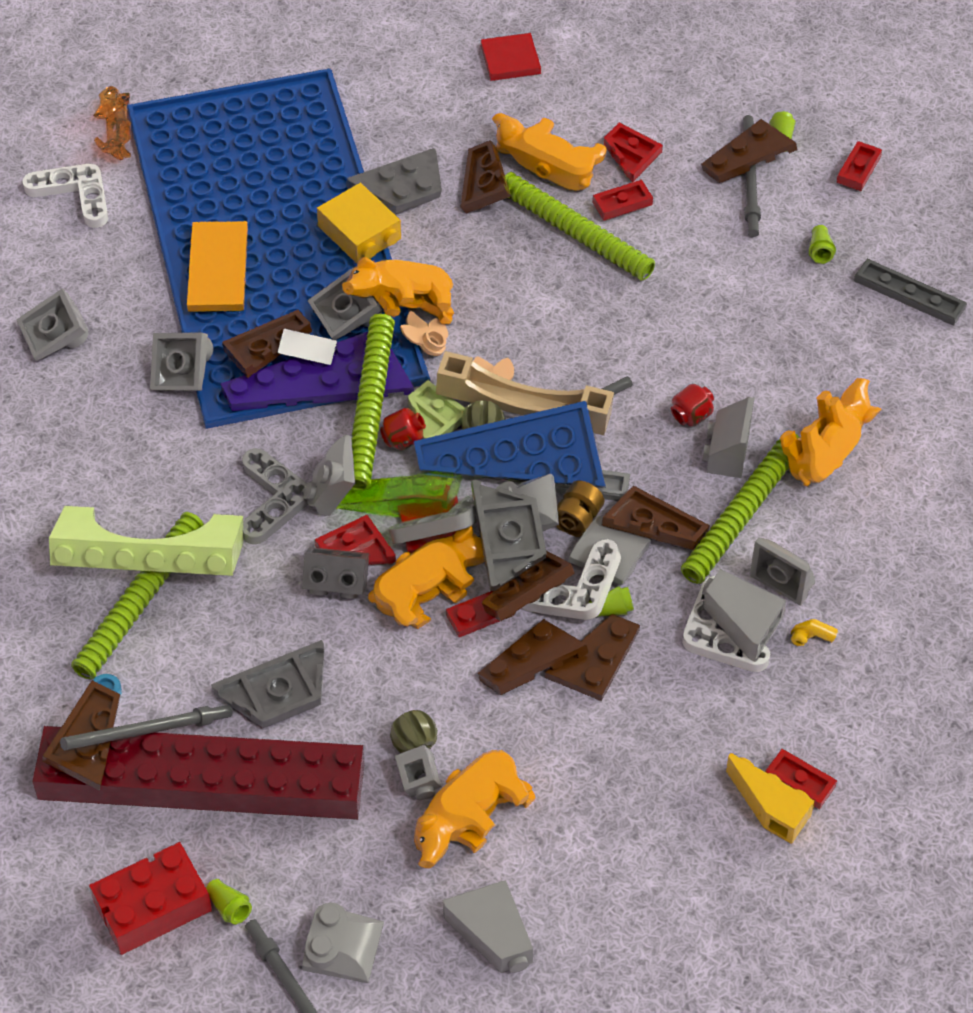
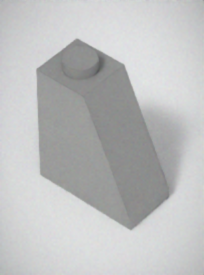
M720 569L714 579L708 578L703 587L702 594L705 595L703 608L750 660L756 662L783 618L786 600Z
M506 880L442 900L445 921L500 973L507 971L517 973L533 963V947Z

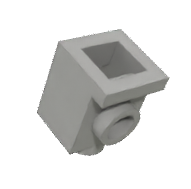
M425 745L395 755L404 791L411 797L416 796L418 800L427 799L435 794L434 789L442 787L434 761V754ZM426 773V777L418 779L421 774Z

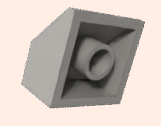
M747 397L718 410L715 422H709L707 439H712L711 445L705 444L702 460L703 462H708L707 473L742 478L754 398Z

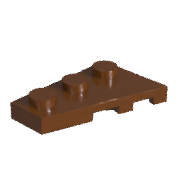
M760 119L701 163L703 171L710 177L722 183L750 171L752 165L761 161L769 163L776 160L775 155L787 151L790 154L797 151V144L785 134Z
M491 140L468 149L460 208L466 214L511 197L497 147Z
M296 310L223 341V349L242 373L249 378L281 355L277 352L284 329L310 334L312 332L311 324L299 310Z
M634 485L603 516L601 524L605 527L691 550L696 548L710 527L705 522Z
M546 550L547 554L544 560L493 591L481 602L485 612L499 621L511 618L516 614V611L529 603L537 601L542 594L553 587L562 585L567 578L575 574L571 563Z
M611 614L582 640L587 645L588 654L579 658L577 655L563 660L564 665L555 670L552 668L548 669L545 672V678L602 701L640 631V625Z
M543 619L478 672L479 680L498 694L503 695L534 680L535 674L551 667L555 670L563 666V660L571 656L577 655L579 658L588 654L587 645Z
M92 680L45 751L42 762L100 791L111 741L64 751L61 748L60 740L63 737L113 728L120 694Z

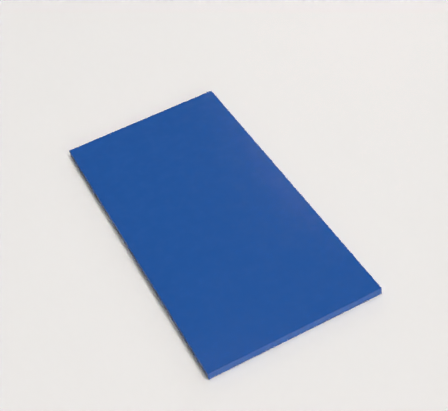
M331 68L126 105L181 332L206 333L213 344L212 356L205 365L202 391H196L205 429L337 403L313 404V400L299 401L295 406L277 403L270 404L267 408L232 411L221 391V383L244 375L224 352L222 342L296 310H299L310 322L312 329L310 335L333 340L308 300L347 271L355 268L357 263L318 227L317 207L347 191V178L363 173L364 170ZM247 221L248 237L244 311L188 312L187 296L192 222ZM387 247L378 252L370 260L375 263L392 260L389 248ZM399 306L400 314L392 317L395 325L391 349L413 387L421 386L427 380L430 381L429 373L420 346L410 342L400 329L401 325H406L409 311L408 308ZM360 325L336 341L340 342L368 332V327ZM281 354L263 368L294 357Z

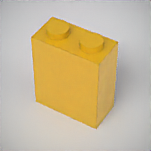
M361 182L317 207L318 227L356 263L363 257L368 259L374 257L378 252L394 245L401 239V220Z

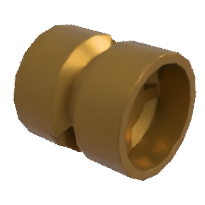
M574 481L557 505L559 525L556 527L574 537H581L593 522V518L597 516L605 502L603 494L598 488L586 481Z

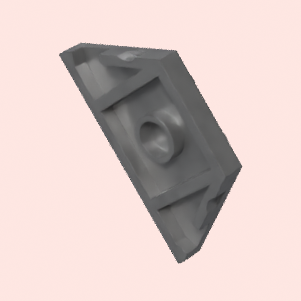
M435 148L349 177L346 181V187L350 189L361 182L394 214L425 204L441 197L442 188L437 152Z
M472 480L471 489L490 591H495L546 558L547 552L537 500L524 494H514L511 490L505 488L493 489L481 485L482 481Z
M320 640L211 684L212 692L262 728L315 708L322 703L324 643Z

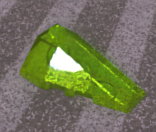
M425 472L370 479L371 485L368 489H350L336 509L394 517L404 515L415 518L445 513L454 507L462 475Z

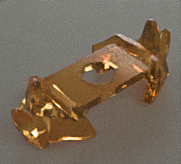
M108 86L99 94L100 103L93 115L98 119H106L107 142L104 143L98 137L94 141L102 152L111 154L121 161L124 158L131 157V154L124 146L131 139V122L127 120V105L129 104L130 93H121L116 87Z

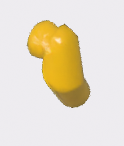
M810 619L796 624L792 628L791 642L796 646H804L809 638L817 636L832 643L837 636L838 629L819 620Z

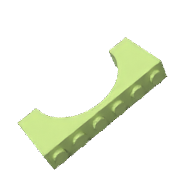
M64 506L49 536L50 565L233 576L244 541L243 516L213 514L212 518L205 525L192 532L169 538L139 539L117 535L102 528L95 521L94 507Z

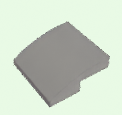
M598 515L579 539L569 556L568 562L584 568L594 544L605 539L612 540L617 544L621 555L613 582L623 585L634 572L637 561L649 548L651 539L602 526L603 517Z

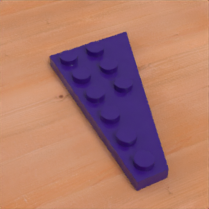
M368 332L337 342L331 365L294 357L260 369L249 378L243 375L221 383V391L232 411L267 408L270 404L277 403L295 406L299 401L313 400V404L357 400ZM390 349L387 379L383 395L388 397V393L404 392V395H410L414 392V387L393 350Z

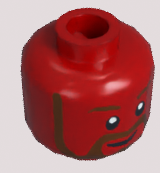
M689 384L672 398L671 413L681 425L695 427L714 412L712 403L714 396L705 386L700 387L697 384Z
M403 408L383 419L380 433L388 447L401 451L414 445V441L423 439V429H425L426 425L420 413H414L409 408Z

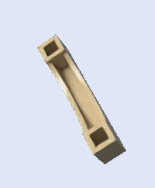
M448 351L444 352L437 371L436 394L470 403L480 400L491 401L497 404L502 411L519 415H527L586 401L593 432L605 435L612 412L614 392L587 385L585 389L569 391L527 386L505 379L482 368L473 362L472 357Z

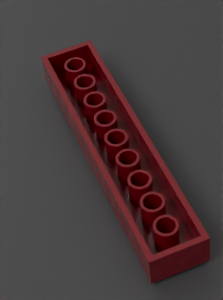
M44 726L32 781L37 799L46 801L358 820L365 760L363 745L154 732L111 741L99 791L42 762L45 751L61 728L57 726Z

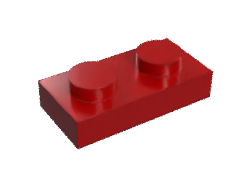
M857 141L841 168L836 183L862 191L879 162L883 149Z
M641 179L594 194L592 203L604 221L653 205V196Z
M493 591L446 609V616L459 638L500 622L486 613L481 603Z
M783 748L765 771L766 773L776 775L783 783L793 789L804 791L814 800V807L819 810L837 784L836 779Z

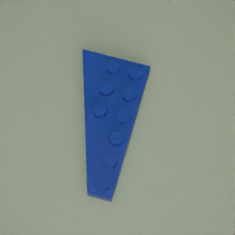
M586 401L414 441L419 468L424 472L523 481L552 474L556 484L571 485L574 481L580 480L586 481L595 487L606 488Z

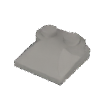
M354 268L347 271L308 300L333 340H337L360 325L368 327L372 315L382 314V308L373 296L360 298L344 293L342 284L347 281Z
M63 288L17 319L36 361L65 346L69 348L79 347L88 336V328L78 307Z
M202 332L153 333L150 390L202 391L205 365L213 353V344L208 338V334Z
M344 435L330 447L315 467L312 481L306 484L304 498L307 499L309 506L316 507L319 515L330 516L355 484L350 435Z
M547 474L518 485L512 481H506L496 488L499 490V487L511 490L517 495L524 494L536 498L543 532L559 525L555 481L552 474Z
M758 538L755 541L750 576L801 606L807 599L809 590L815 584V577L809 563L769 539Z
M325 903L318 906L314 913L305 945L302 963L303 971L369 983L384 921L346 912L342 906L336 903Z

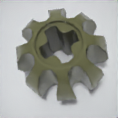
M480 400L470 403L463 411L461 423L462 428L467 429L505 420L503 411L497 404L491 401Z
M411 710L400 715L393 722L390 738L393 746L400 753L425 745L430 750L437 741L438 729L430 715L421 710Z

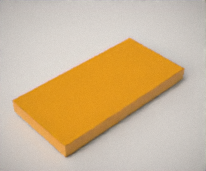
M247 221L192 222L187 296L188 312L244 311L248 237Z

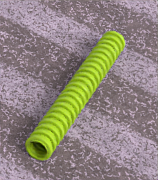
M509 172L505 175L511 197L508 198H512L520 206H525L533 214H538L546 222H551L552 226L557 227L560 231H564L565 234L570 235L573 239H577L578 242L584 243L592 251H597L601 256L604 255L605 259L610 260L613 264H617L620 268H624L626 272H631V275L637 276L640 281L647 279L652 274L655 268V260L653 258H648L646 254H642L640 250H635L631 245L628 246L627 242H621L619 237L608 233L606 229H601V226L595 225L593 221H588L580 213L575 212L572 208H568L567 205L562 204L559 200H555L548 193L542 192L535 185L529 184L522 177L516 176L514 172Z
M386 314L372 315L369 320L370 325L368 326L363 369L361 371L357 407L354 416L355 422L353 423L351 438L355 484L351 488L353 490H366L371 485L370 479L372 478L375 448L377 445L376 440L378 439L382 402L384 399L383 394L385 392L384 387L386 385L395 325L394 319Z
M780 438L753 471V474L743 484V487L740 488L739 493L730 501L724 512L721 513L720 518L715 521V524L711 526L705 537L701 539L700 543L686 559V562L682 564L681 572L690 582L696 584L704 582L705 577L714 569L715 564L720 561V558L729 549L734 539L738 537L744 526L753 517V514L763 504L767 495L772 492V489L789 469L788 458L783 453Z
M183 512L180 519L175 522V525L166 534L165 538L192 532L202 527L204 523L197 515ZM140 571L135 576V580L129 584L124 594L120 596L119 601L114 604V608L109 611V615L99 624L98 630L94 631L93 637L88 639L87 644L82 647V651L77 654V658L71 662L73 670L79 676L89 680L96 677V672L102 669V665L107 662V658L112 655V651L118 647V643L123 640V636L127 635L128 629H131L134 625L133 622L138 620L139 615L143 613L144 608L149 605V601L154 598V594L159 591V587L164 584V580H167L169 573L172 572Z

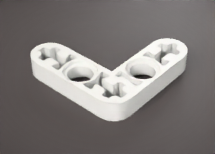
M82 164L28 173L23 178L24 191L30 197L79 191L85 224L88 227L99 228L107 223L108 213L101 171L97 165ZM86 175H92V177L86 178ZM61 178L69 179V181L64 184L56 183V181ZM91 193L99 194L95 199L86 198ZM92 208H97L98 216L93 217Z
M609 539L598 541L590 551L577 587L568 585L553 587L542 594L537 601L525 605L522 609L528 612L590 620L597 617L602 611L621 560L617 544ZM595 575L604 576L600 583H589V580ZM556 596H566V600L562 604H551V601Z
M708 578L705 579L684 629L682 641L684 648L691 653L751 672L765 670L769 665L770 650L767 646L764 647L756 662L750 660L744 652L742 657H739L740 648L725 631L716 629L718 626L713 618L703 620L698 616L700 611L705 610L703 608L705 595L702 594V590ZM696 635L701 636V639H699L698 642L692 641V638H694ZM710 638L714 639L712 648L708 647ZM722 643H729L735 650L731 653H723L718 649V646Z

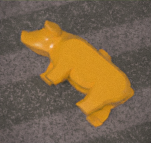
M497 113L492 118V121L497 126L496 147L498 152L511 154L527 170L565 189L577 191L588 188L593 178L594 165L601 163L605 158L606 147L600 143H595L593 147H574L567 140L552 135L551 131L554 128V123L547 118H542L540 122L527 128L517 119L503 113Z
M363 257L351 271L347 281L342 284L343 291L347 295L360 298L373 296L384 309L385 314L392 317L400 314V306L405 308L420 307L425 312L438 317L442 324H450L453 319L454 311L451 307L450 293L453 287L452 279L443 269L434 265L403 260H385L375 263L367 257Z
M856 378L842 393L841 398L832 397L830 391H823L816 397L819 418L811 425L802 429L800 432L801 438H797L795 431L790 430L784 432L780 437L783 453L788 458L790 472L795 479L803 483V486H808L811 482L820 483L830 476L835 469L841 467L843 460L860 440L862 426L871 422L882 410L870 404L868 395L869 380Z
M472 526L456 531L450 537L428 542L412 554L410 552L403 553L396 560L393 567L376 579L374 589L368 594L369 601L375 603L377 609L383 614L394 617L398 625L406 627L411 625L417 629L430 622L431 618L424 614L420 604L434 599L440 593L453 603H458L467 595L465 588L474 582V578L467 573L466 568L485 562L480 536L474 534Z
M503 750L485 752L464 770L456 769L449 775L446 785L437 792L424 814L416 821L414 842L416 849L421 851V859L418 862L419 866L428 869L432 868L446 854L450 841L460 842L468 846L473 853H476L485 845L487 841L485 837L495 826L489 816L494 812L497 804L513 802L516 807L523 805L527 808L536 799L532 791L533 787L518 778L515 762L508 753Z

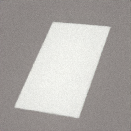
M284 329L277 353L331 365L337 341Z

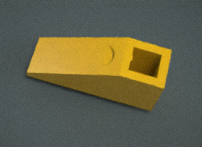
M730 753L726 772L763 828L792 844L810 819L814 800L804 791L793 789L786 785L776 775L766 773L755 767L750 760Z

